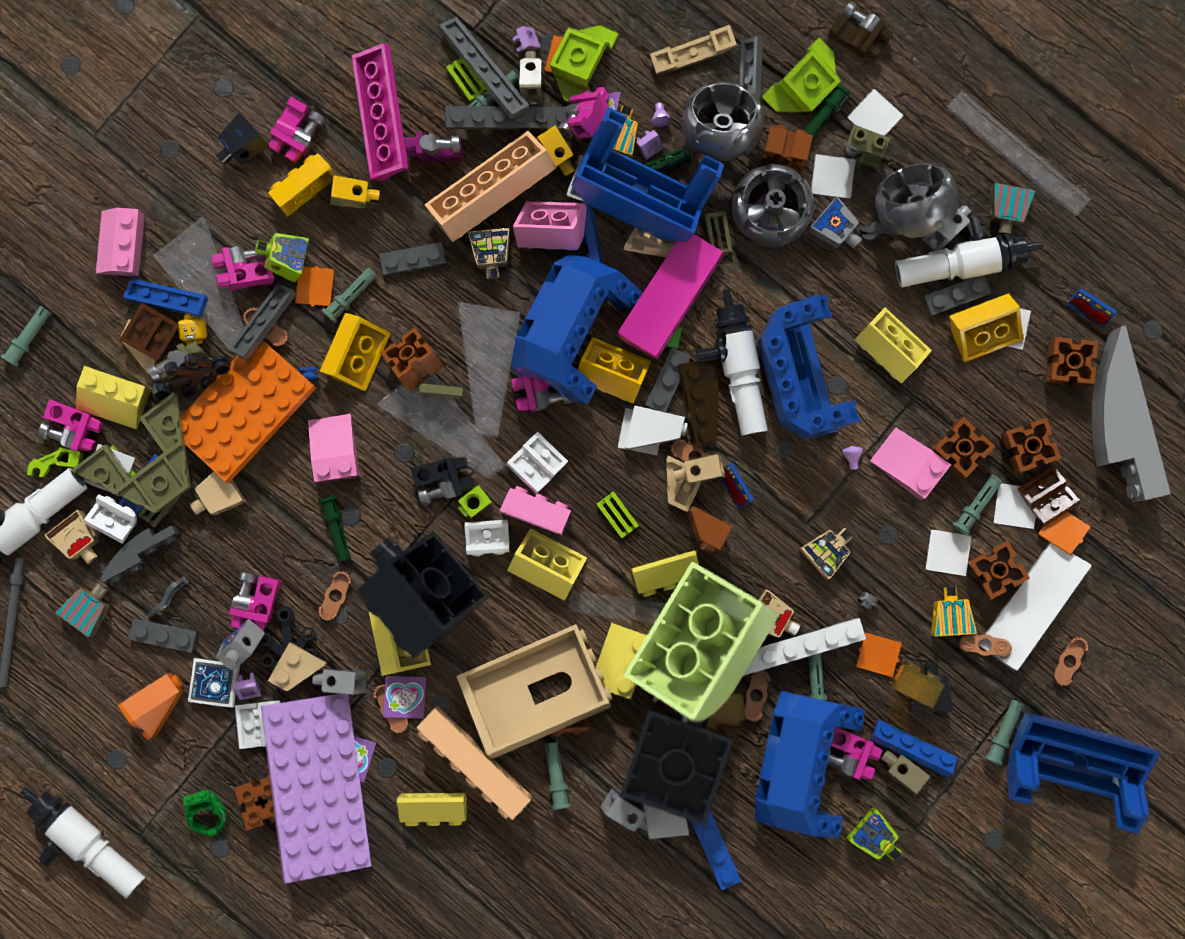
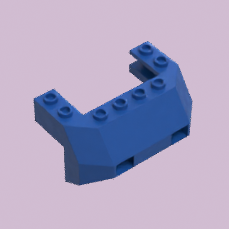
M608 107L588 146L571 186L586 204L660 240L688 242L695 233L702 208L720 179L724 163L705 155L688 186L613 150L627 116Z
M567 255L556 261L515 338L511 367L515 374L544 380L568 400L588 405L597 385L571 364L604 299L617 309L623 310L626 306L632 311L643 292L620 271L588 257Z
M815 295L777 308L770 315L757 341L779 424L803 439L836 433L839 428L861 422L855 406L857 405L856 401H846L831 406L809 324L833 317L832 312L829 311L827 295Z
M781 691L772 717L757 789L754 821L810 836L839 839L843 817L819 811L820 796L825 781L824 777L829 761V752L835 726L861 731L865 709Z
M1025 714L1016 732L1007 767L1009 799L1031 804V790L1037 792L1040 785L1039 779L1051 781L1059 785L1062 784L1078 790L1095 793L1099 796L1113 798L1117 828L1139 834L1149 815L1144 784L1160 752L1115 735L1041 715Z

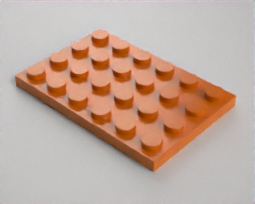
M262 340L248 361L236 356L231 362L230 371L224 375H219L215 382L211 383L181 415L184 443L219 477L229 484L313 393L316 387Z

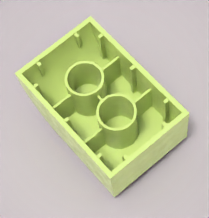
M691 562L624 676L694 721L704 720L715 713L731 696L780 614L701 566Z

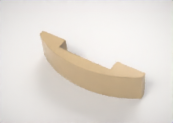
M728 25L711 31L710 35L671 49L667 47L650 53L656 73L662 74L703 62L732 49L737 44L731 27Z

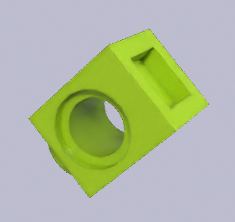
M479 485L458 500L461 504L458 507L465 517L470 516L472 519L493 504ZM473 497L478 498L480 501L476 509H470L468 506V501Z

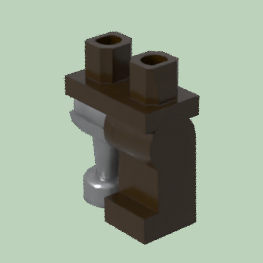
M850 1L843 13L839 15L830 28L828 37L858 54L862 59L866 55L876 60L882 48L874 44L876 39H879L887 44L893 36V32L885 26L887 21L882 18L880 19L875 14L867 16L856 10L857 5ZM852 18L859 24V26L856 27L847 20Z

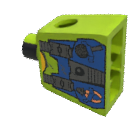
M275 233L269 243L258 240L255 253L266 256L264 267L267 270L292 282H296L302 274L309 239Z
M874 807L846 837L852 844L878 860L886 854L892 861H895L902 852L894 845L899 836Z

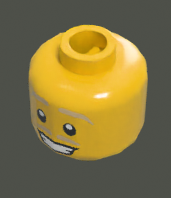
M186 314L184 319L178 322L179 338L182 342H186V345H190L193 342L201 344L203 339H206L207 329L204 318Z

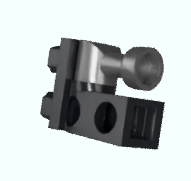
M450 457L410 468L416 487L434 481L438 482L439 487L428 491L427 488H422L418 490L423 506L431 504V499L440 497L453 498L463 495L465 491L475 487L472 476L462 479L460 477L459 471L469 468L466 457Z

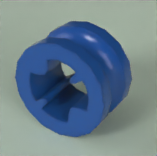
M302 367L298 369V372L307 380L318 379V375H316L317 367Z

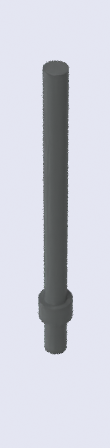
M15 557L13 574L10 575L9 583H12L0 667V687H7L20 585L23 584L24 580L22 575L24 558Z

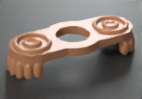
M249 308V310L244 312L243 318L246 324L258 309ZM275 323L272 332L267 334L265 339L272 342L274 346L279 347L286 344L288 334L286 330L281 329Z
M676 440L671 446L672 454L685 462L690 461L689 454L692 451H698L701 454V458L711 456L701 448L694 449L685 440Z
M338 571L333 575L334 579L325 592V599L318 611L322 619H334L340 606L346 600V593L351 584V578L344 571ZM336 589L341 592L342 597L340 601H331L329 595L332 590Z
M966 634L959 640L960 649L965 653L974 652L982 656L995 655L1007 658L1012 652L1009 641L994 638L987 634ZM983 639L989 640L992 644L991 649L982 651L979 648V642Z
M1073 638L1068 643L1065 651L1059 656V663L1053 674L1058 684L1066 686L1072 683L1071 678L1080 667L1084 652L1088 651L1089 646L1085 639ZM1067 655H1072L1076 661L1075 665L1071 668L1066 667L1064 664V658Z
M762 670L753 673L750 686L746 691V704L743 712L746 719L752 722L758 721L763 716V704L767 699L766 691L768 682H770V676ZM754 689H759L763 694L762 699L758 702H754L750 698V693Z
M385 684L377 686L373 692V697L377 699L381 707L382 715L384 711ZM386 717L393 732L401 733L407 728V718Z

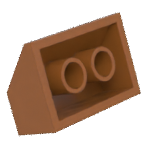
M693 506L687 514L696 542L701 544L699 548L710 554L721 550L732 526Z

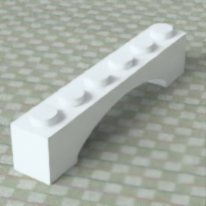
M860 618L851 619L807 634L761 646L744 675L865 640L866 637Z

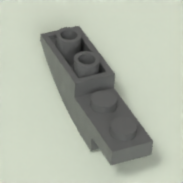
M170 526L157 534L154 529L148 528L135 536L110 561L101 577L102 582L114 584L122 580V575L127 572L132 574L142 569L141 565L146 563L143 554L148 556L156 552V547L164 543L166 546L176 541L175 537L180 535L178 528Z

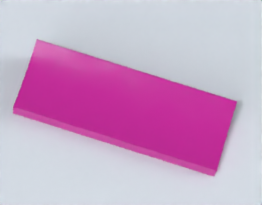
M382 43L352 55L370 179L385 181L392 175L408 169L390 45Z
M693 234L688 242L677 241L618 331L621 340L658 359L723 258L724 252Z

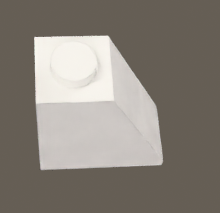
M634 405L625 449L632 450L679 440L681 435L685 436L688 423H684L685 417Z

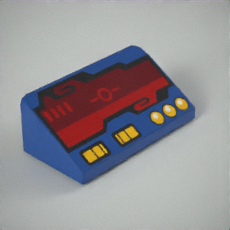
M1083 289L1076 291L1068 302L1070 308L1100 327H1104L1117 313L1115 309Z
M730 463L724 467L725 478H720L736 507L741 508L753 501L754 498L735 466Z

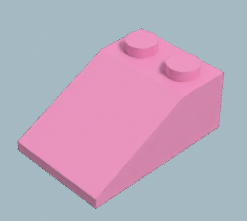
M351 414L309 420L310 452L314 482L321 484L360 477Z
M898 428L892 431L870 460L872 464L919 500H923L928 496L951 466L934 451Z

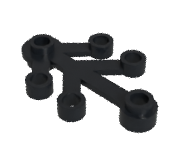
M189 353L184 357L186 365L188 367L202 366L203 368L178 367L177 363L173 361L166 363L164 368L167 375L184 376L168 383L163 381L154 383L151 389L153 398L157 401H162L171 394V389L183 385L181 387L182 396L185 398L192 397L200 382L202 388L207 389L211 383L215 382L219 375L228 373L231 366L230 359L226 356H217L213 360L198 358L195 353Z
M288 606L279 608L276 613L277 620L282 624L284 647L276 642L270 633H264V635L269 637L268 643H264L262 638L259 641L261 645L268 646L281 657L290 642L293 643L291 622L294 620L295 612ZM283 611L288 612L287 619L281 617ZM306 627L302 630V636L296 642V646L303 649L308 641L315 637L316 632L311 627ZM306 630L312 631L310 638L305 636ZM315 649L306 650L307 652H314L315 656L318 657V653ZM266 654L261 658V664L264 667H270L272 670L278 664L271 654ZM266 657L271 658L272 662L270 665L265 663ZM303 681L297 684L291 690H296L300 688Z

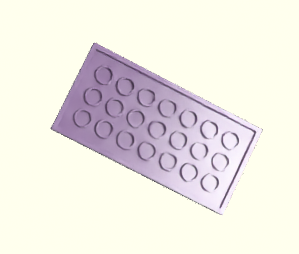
M341 693L261 706L284 883L371 867L348 694Z

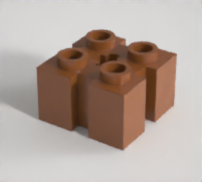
M783 125L771 126L766 138L761 162L781 164L802 171L808 159L813 135H808V132L804 130H796L795 133L789 132L787 127Z
M415 327L401 337L403 339L398 345L393 343L381 352L384 359L409 392L424 382L422 378L425 375L429 374L432 376L444 367Z
M1054 337L1049 340L1047 358H1052V363L1046 366L1045 383L1064 384L1071 380V386L1089 387L1095 384L1096 367L1091 366V361L1097 359L1098 341L1079 340L1072 344L1071 338ZM1070 358H1071V362H1074V365H1073V366H1071V365L1069 364V359H1070Z
M964 417L958 419L947 431L951 435L949 438L947 436L942 437L931 448L932 451L952 464L949 469L961 480L967 478L978 466L974 462L976 459L978 461L984 459L995 447L984 435L977 437L973 433L976 428ZM963 444L966 447L963 450L966 452H960L959 446Z
M1047 418L1025 425V431L1020 426L1000 434L1005 449L1011 448L1013 457H1010L1009 461L1014 474L1037 467L1035 461L1040 466L1061 459L1056 442L1050 444L1048 435H1051L1052 431ZM1028 442L1033 444L1031 450L1027 447Z
M1009 541L991 550L992 556L987 558L984 553L968 563L976 578L982 576L985 583L981 587L989 600L1007 591L1005 586L1010 584L1014 588L1030 579L1023 565L1019 564L1016 566L1013 558L1017 555ZM997 565L998 568H1004L1003 576L994 574V566Z
M270 776L260 779V785H257L255 780L234 788L239 805L244 803L246 811L242 813L246 830L266 824L269 817L271 822L276 821ZM261 796L263 799L268 800L265 806L260 803Z

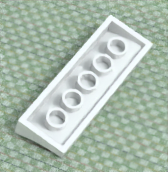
M1049 542L1027 573L1030 579L1018 586L985 634L994 638L1006 639L1012 647V652L1007 658L992 656L1011 670L1018 671L1092 565L1073 553L1070 556ZM983 639L979 642V646L985 651L991 649L992 644L989 640Z

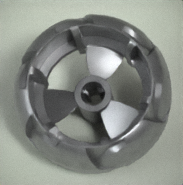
M717 82L716 84L705 85L697 89L687 100L682 118V130L688 145L695 152L710 156L718 161H730L738 158L743 153L745 155L749 154L758 144L764 125V112L756 95L750 94L744 87L731 82ZM719 112L714 117L713 123H701L698 120L706 114ZM734 114L735 116L742 118L747 123V125L742 123H733L732 117L729 115Z
M928 163L909 165L888 175L877 189L875 206L879 220L887 231L894 235L916 238L929 235L952 221L958 211L959 193L956 182L948 170Z
M767 164L748 172L737 185L732 201V215L739 231L745 237L752 240L753 243L765 247L784 246L799 238L808 227L814 209L813 193L805 178H802L794 169L779 164ZM767 181L769 192L763 205H747L751 191L757 185L761 186ZM785 187L788 190L792 189L798 200L797 211L783 208L786 201L783 192ZM772 200H776L778 202L777 205H774ZM765 213L777 215L783 227L780 230H767L758 226L759 223L756 221Z

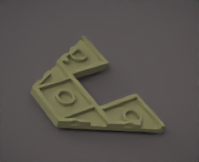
M174 392L139 418L164 452L131 477L111 448L105 444L71 471L153 513L160 512L189 490L191 483L178 396Z

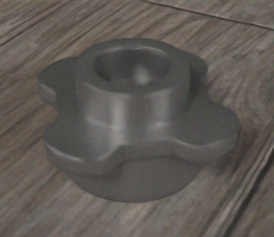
M864 591L861 597H857L861 601L860 605L870 610L872 607L878 608L877 602L879 599Z

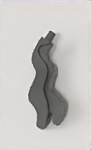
M874 222L870 226L860 227L862 232L867 233L862 235V238L866 241H873L880 234L894 236V234L884 228L881 222Z
M183 576L170 584L165 590L162 601L149 612L148 617L152 618L157 612L170 606L175 594L189 581Z

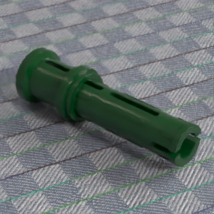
M838 84L835 87V91L829 98L824 100V106L804 130L808 132V135H813L812 141L831 116L841 110L840 107L845 100L850 99L852 96L844 86Z
M682 145L681 149L671 153L666 152L663 155L664 157L649 162L645 166L661 172L667 169L674 170L676 166L685 162L691 163L692 161L686 146Z
M337 496L318 500V503L322 506L325 516L323 521L328 524L338 562L351 559V555L341 525L342 513H339L337 507Z

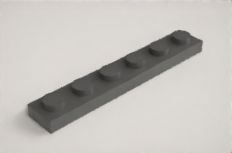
M457 17L439 25V32L510 119L529 110V104Z
M445 106L446 129L549 130L555 125L558 129L560 124L566 122L569 117L566 107H529L527 112L510 119L501 106Z

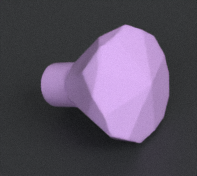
M663 103L655 104L656 111L651 119V124L655 127L669 125L671 118L664 111Z
M850 446L842 450L851 470L858 469V460L863 451L860 447Z

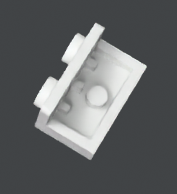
M99 494L96 497V504L84 519L86 525L120 543L125 541L137 524L136 514L131 508L122 507L116 504L112 498L108 496L103 497Z
M508 520L465 523L467 555L481 556L486 553L501 555L509 552Z

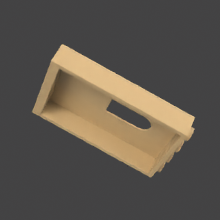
M573 625L456 676L487 756L490 759H494L611 708L609 701L613 698L608 687L603 688L601 681L605 679L600 668L595 669L593 661H596L592 649L587 650L584 642H587L588 639L583 629L579 630L577 625ZM560 672L567 673L571 677L572 684L568 691L535 705L528 689L529 685Z

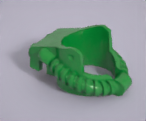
M209 789L184 797V818L189 829L200 835L206 836L207 834L208 837L218 835V831L222 830L227 821V811L221 799L215 793H211ZM202 810H213V813L219 818L215 822V827L207 829L206 825L195 821L194 815Z

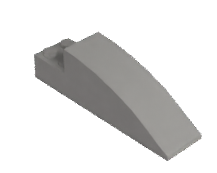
M1122 326L1109 333L1095 379L1092 402V437L1096 467L1121 462V474L1123 478H1126L1128 485L1126 493L1133 503L1171 493L1127 328Z

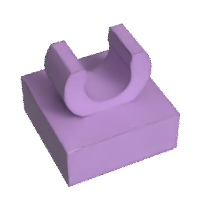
M522 26L516 30L518 35L513 37V41L521 42V46L517 48V51H535L541 48L534 28Z
M654 130L652 132L645 131L646 136L641 139L639 137L636 138L640 152L646 160L663 149L660 138Z
M250 673L249 680H244L242 675L238 676V682H234V690L239 700L261 696V688L253 673Z

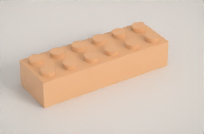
M527 131L427 202L425 206L439 227L454 242L508 202L514 200L522 192L532 187L540 179L549 175L550 172L556 169V166L548 151Z
M439 706L418 725V735L425 742L430 740L435 745L433 749L442 758L446 756L451 761L450 766L456 772L462 771L467 776L465 780L473 788L476 786L483 791L482 797L490 804L494 802L498 806L497 811L505 819L510 817L513 820L531 801L532 795L494 759H490L486 751Z

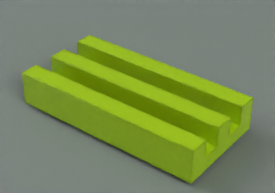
M461 57L458 61L455 60L452 65L446 66V69L470 103L476 99L477 95L487 92V89ZM461 64H464V66L469 71V73L476 81L478 86L481 88V90H477L475 85L472 83L470 78L467 76L465 71L460 66ZM455 68H457L462 77L465 79L469 87L474 92V95L471 96V94L468 92L464 84L456 75V73L454 72Z
M614 491L596 504L621 539L639 526ZM610 499H614V501L617 503V505L620 507V509L631 522V527L627 525V523L621 517L619 512L610 502ZM606 503L626 531L622 532L603 507V504Z

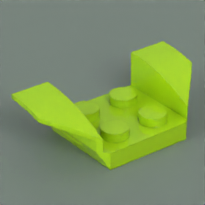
M601 25L583 30L567 29L550 63L564 100L569 102L571 96L580 95L582 90L590 91L588 83L605 49L611 51L619 33Z
M820 37L806 50L807 54L779 83H775L762 96L776 112L813 111L841 81L835 70L834 52Z

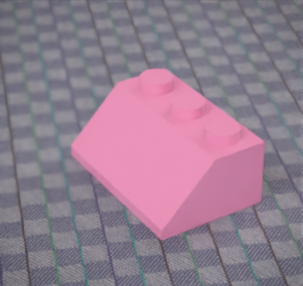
M526 201L513 225L517 246L529 249L578 250L584 238L586 203Z
M113 208L102 211L96 274L139 277L145 215L139 209Z
M518 486L515 489H509L500 509L501 513L561 536L563 535L571 513L567 509L568 505L556 501V504L547 502V497L539 494L533 497L527 494L528 490Z

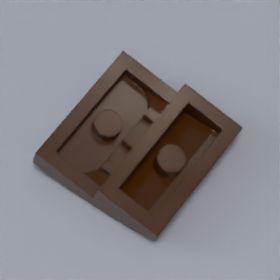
M141 303L119 340L158 361L179 325Z
M1054 466L1018 488L1020 495L1044 527L1080 504V500L1067 486V481Z

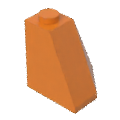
M166 674L120 703L118 707L134 728L137 727L144 730L142 735L147 740L153 739L160 732L184 690L181 686L183 683L176 674Z

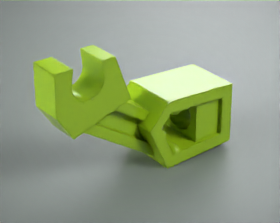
M60 447L56 452L39 459H33L28 465L27 475L34 476L35 470L39 468V477L45 478L54 464L61 467L75 468L83 461L84 453ZM69 453L68 462L61 461L63 455Z

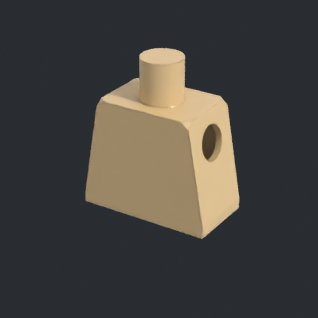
M212 472L195 488L200 498L192 502L190 506L197 515L205 509L211 515H217L245 503L246 500L233 479L228 484L215 472Z

